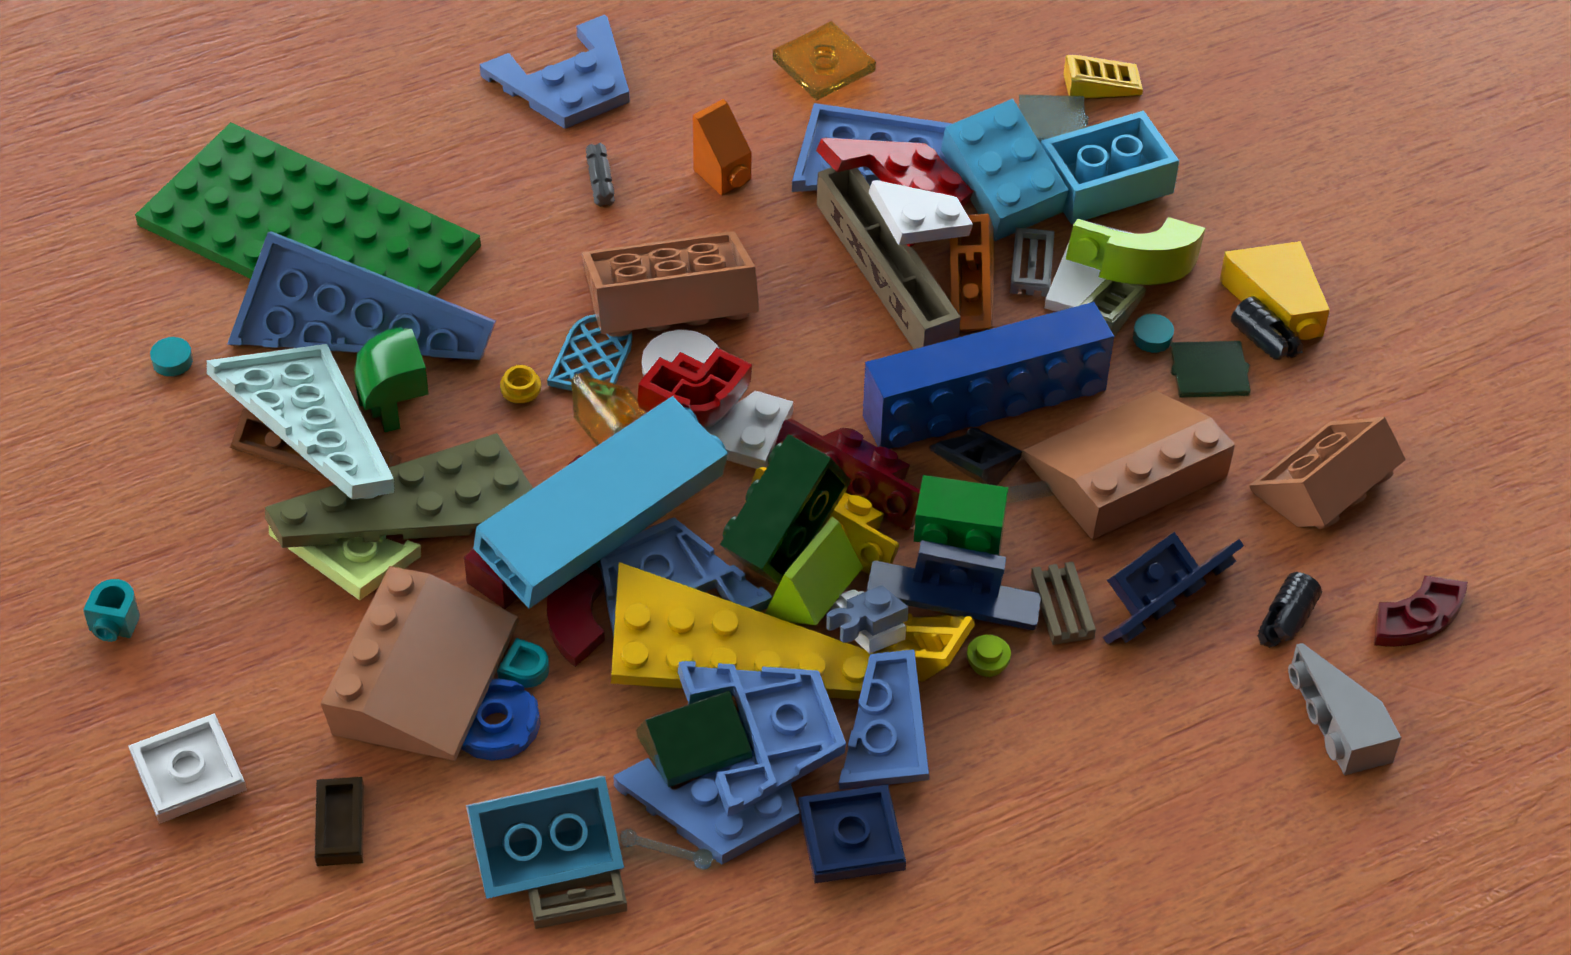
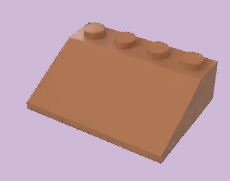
M735 231L582 252L596 321L601 334L608 333L609 336L620 337L630 334L631 330L647 328L650 331H662L670 328L671 324L686 322L688 325L696 326L706 324L713 318L725 317L729 320H740L748 317L749 313L759 312L755 265Z
M1155 390L1022 450L1021 456L1089 537L1094 540L1226 478L1235 444L1211 417Z
M389 566L320 703L331 734L456 761L477 715L478 708L483 702L489 684L493 680L519 623L518 616L429 573Z

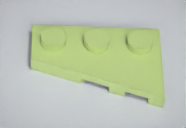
M269 526V535L277 540ZM386 535L380 536V541L363 542V537L339 538L332 545L288 548L358 600H362L380 586L389 566L405 569L421 557L420 544L407 540L403 545L386 539Z

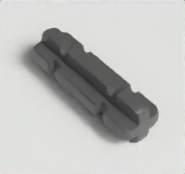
M602 143L596 145L589 144L586 148V158L589 165L591 186L594 192V203L600 207L605 204L610 206L615 201V193L611 182L612 177L606 146Z

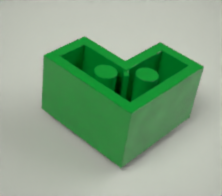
M923 475L915 516L913 542L921 543V540L1000 556L1008 487Z

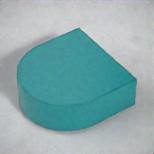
M516 638L497 670L498 678L516 681L523 685L524 688L535 687L545 681L549 674L548 655L539 645Z

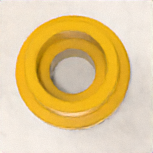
M516 365L509 368L500 382L501 393L505 399L513 403L530 402L539 395L541 380L532 368L525 365Z

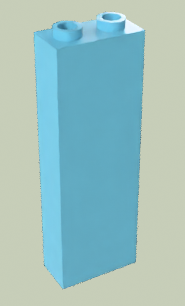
M672 396L476 526L473 549L528 608H531L721 477L728 452L722 441L717 436L710 435L698 422L693 411L688 407H683Z

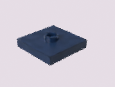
M888 784L798 797V808L814 884L906 870L905 854Z

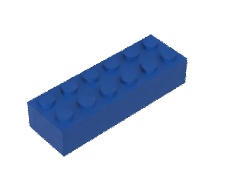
M1095 302L867 361L865 362L862 416L877 446L891 449L904 447L910 443L931 437H941L947 433L968 427H978L987 422L1005 417L1018 416L1038 408L1055 406L1075 398L1092 396L1106 390L1114 335Z

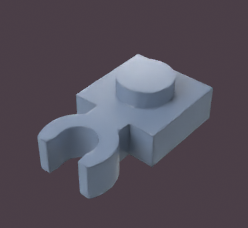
M880 585L847 599V608H837L828 612L826 628L831 631L840 627V640L843 643L855 640L862 630H866L874 636L908 621V606L883 585Z

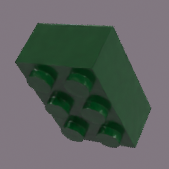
M790 434L787 435L783 443L780 442L773 448L768 459L769 466L761 479L755 480L749 487L745 497L746 503L738 516H733L726 524L722 535L723 540L720 543L724 549L744 566L778 586L786 571L824 527L852 481L831 457Z

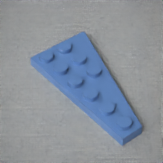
M814 103L792 180V192L817 190L818 172L831 168L816 151L821 138L926 143L950 167L941 151L945 127L952 123ZM868 167L858 168L870 186L872 181H881Z
M270 231L265 238L227 345L300 348L327 344L330 351L359 352L372 337L386 330L402 327L403 329L409 328L413 330L421 355L480 360L484 355L496 320Z

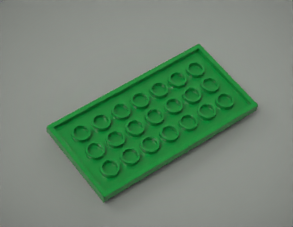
M232 122L135 214L138 226L249 279L252 277L265 238L270 231L433 296H436L481 247L480 235Z

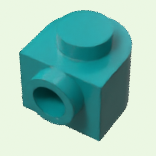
M120 579L106 580L95 586L83 609L89 631H92L97 638L107 642L116 641L118 636L131 638L140 617L133 588L129 583Z

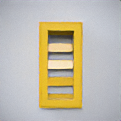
M1066 55L1063 75L1069 99L1142 95L1143 93L1136 64L1080 55ZM1122 77H1129L1130 81H1123Z

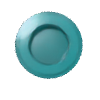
M1143 315L1135 322L1133 341L1140 349L1146 352L1158 353L1165 351L1172 344L1174 326L1169 319L1162 315Z
M179 337L161 339L153 345L150 351L154 370L163 376L181 375L193 363L189 343Z

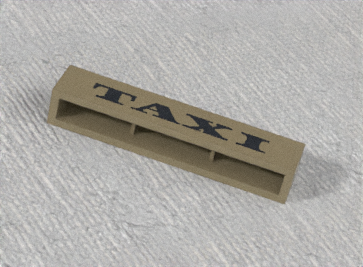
M831 167L819 171L817 179L818 208L913 349L959 338L960 315L913 247H908L906 244L898 245L869 195L870 185L859 169L855 168L836 172Z

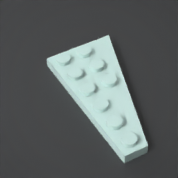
M327 344L206 360L207 375L352 500L359 498L370 499L378 495L394 493V478Z

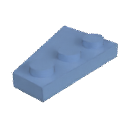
M912 649L870 654L858 702L859 707L854 727L850 734L848 752L839 779L840 790L929 780L915 651Z

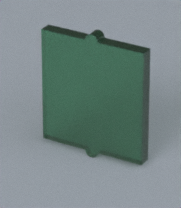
M1241 341L1171 343L1170 348L1173 360L1171 374L1176 377L1179 398L1250 395L1251 390L1247 375L1250 365L1244 360Z

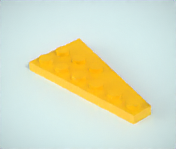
M619 562L611 684L683 688L678 675L679 662L695 661V667L717 668L718 663L735 664L736 670L761 671L762 666L818 670L829 698L859 700L870 654L865 649L846 642L843 643L838 639Z

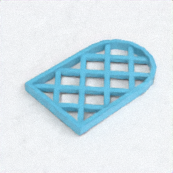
M596 315L585 316L578 320L567 334L566 340L547 379V385L610 398L627 356L631 351L632 332L620 337L609 336L607 333L609 339L597 343L593 336L601 333L599 327L590 331L585 327V324L596 321ZM580 328L583 334L574 337L575 333ZM588 339L592 346L579 350L575 343ZM627 339L625 348H623L620 341ZM614 344L618 352L606 356L602 348ZM570 346L574 353L565 356ZM596 351L601 359L589 363L584 355ZM579 358L583 366L571 370L566 362ZM620 358L615 368L611 361ZM606 364L610 371L598 376L593 368ZM560 366H562L565 373L556 376ZM588 371L592 378L580 383L575 375ZM570 378L572 382L564 381V379ZM611 378L608 387H606L602 381ZM597 383V385H598L600 388L592 387V386H590V385H593V384Z

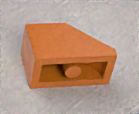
M721 99L694 114V171L721 196L751 180L752 152L729 104L724 99Z

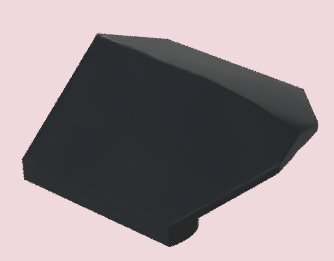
M970 428L965 435L942 440L929 446L932 452L982 484L996 486L1020 460L1022 455L1021 450L978 428Z

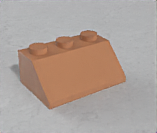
M1385 417L1330 421L1251 483L1249 487L1256 496L1297 527L1316 526L1317 529H1323L1336 523L1340 519L1339 514L1347 507L1363 501L1367 497L1366 492L1374 485L1390 479L1394 475L1393 470L1406 459Z

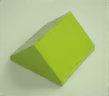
M831 517L786 571L765 614L788 622L817 625L862 570L863 566L840 522L834 517Z

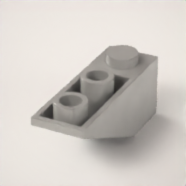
M1296 644L1292 663L1288 666L1289 678L1293 687L1300 689L1306 701V709L1311 722L1314 725L1318 724L1323 733L1325 748L1329 757L1337 761L1344 775L1393 763L1401 736L1383 702L1305 644Z

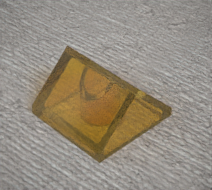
M577 373L571 379L574 418L597 446L647 413L639 408L637 398L628 387Z

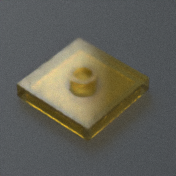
M832 21L773 49V60L816 101L876 70V61Z

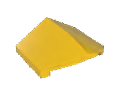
M908 613V621L903 622L906 625L905 640L877 650L875 653L914 649L918 680L924 682L949 666L975 623L970 616L937 615L913 617L911 613Z

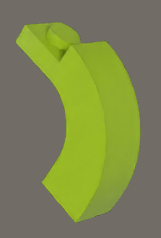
M1168 217L1163 226L1155 232L1133 234L1077 219L1073 224L1066 260L1100 270V278L1139 285L1173 282L1185 277L1196 265L1206 228Z

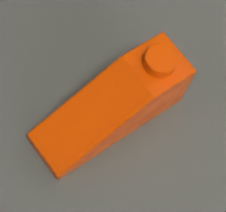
M989 214L968 215L973 223L969 236L950 238L951 304L961 317L959 332L992 329L995 263L994 228Z

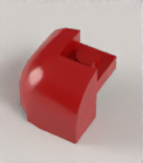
M717 347L705 363L681 352L672 362L659 357L638 383V406L643 411L649 412L673 396L683 407H688L693 411L698 422L705 429L713 427L729 414L748 389L751 382L752 364Z

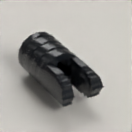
M1251 296L1246 298L1233 311L1231 316L1232 324L1273 359L1280 360L1285 355L1287 358H1295L1300 353H1303L1301 339L1295 336V333L1274 312L1269 310L1265 304L1261 303L1257 297Z
M1293 572L1286 577L1269 607V612L1264 618L1260 630H1258L1257 636L1260 645L1271 648L1279 645L1281 639L1285 641L1294 639L1296 633L1305 625L1307 618H1309L1322 594L1321 586L1314 578L1301 572Z

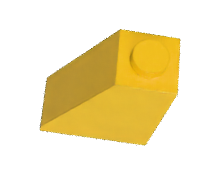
M1301 241L1225 251L1220 280L1222 285L1241 302L1251 296L1257 297L1301 340H1310L1324 336L1330 309Z

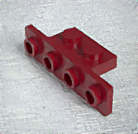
M793 419L783 421L775 446L780 442L783 443L787 435L790 434L826 454L852 480L845 491L846 493L869 500L873 508L884 513V518L905 530H909L914 526L920 490L903 481L906 478L910 465L898 459L897 453L886 447H876L863 439V435L854 429L840 428L822 436Z

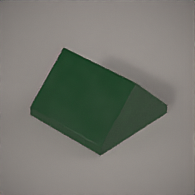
M730 691L646 719L636 730L638 739L668 787L753 758L752 750Z

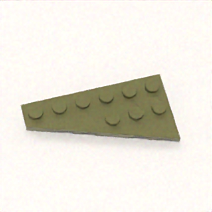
M496 433L389 467L394 478V493L378 495L370 499L359 498L352 500L336 485H332L265 507V519L282 548L332 545L339 538L363 537V542L380 541V536L396 534H402L403 540L470 535L473 529H476V526L532 490L533 487Z

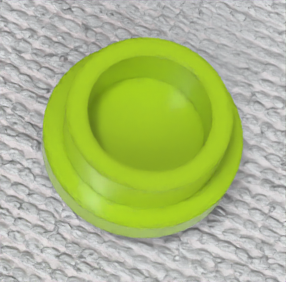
M981 635L974 638L968 645L967 660L972 669L981 676H996L1009 665L1011 658L1010 647L1006 641L998 636Z

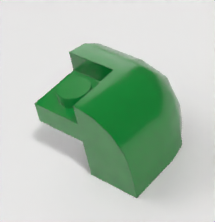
M402 327L386 330L369 339L357 353L354 373L359 407L363 406L364 410L370 409L372 418L380 417L385 433L401 429L397 402L429 395L426 367L413 330L409 328L403 329Z

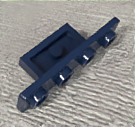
M1173 532L1107 580L1132 616L1103 636V639L1109 644L1121 637L1127 643L1146 629L1142 621L1150 615L1155 620H1158L1177 606L1173 598L1181 592L1187 598L1205 586L1207 582L1203 576L1212 570L1215 576L1233 565L1236 562L1233 554L1244 546L1240 539L1234 541L1199 566L1176 533Z
M921 540L915 568L873 561L867 586L868 591L883 585L907 606L963 617L970 616L972 619L1027 630L1036 629L1041 602L1040 593L1001 585L1006 557Z

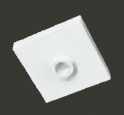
M215 713L129 745L131 756L159 824L247 790L243 776Z

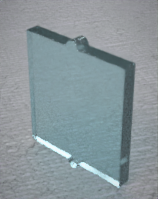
M1019 95V109L1040 143L1042 140L1086 128V125H1088L1089 117L1085 115L1084 96Z

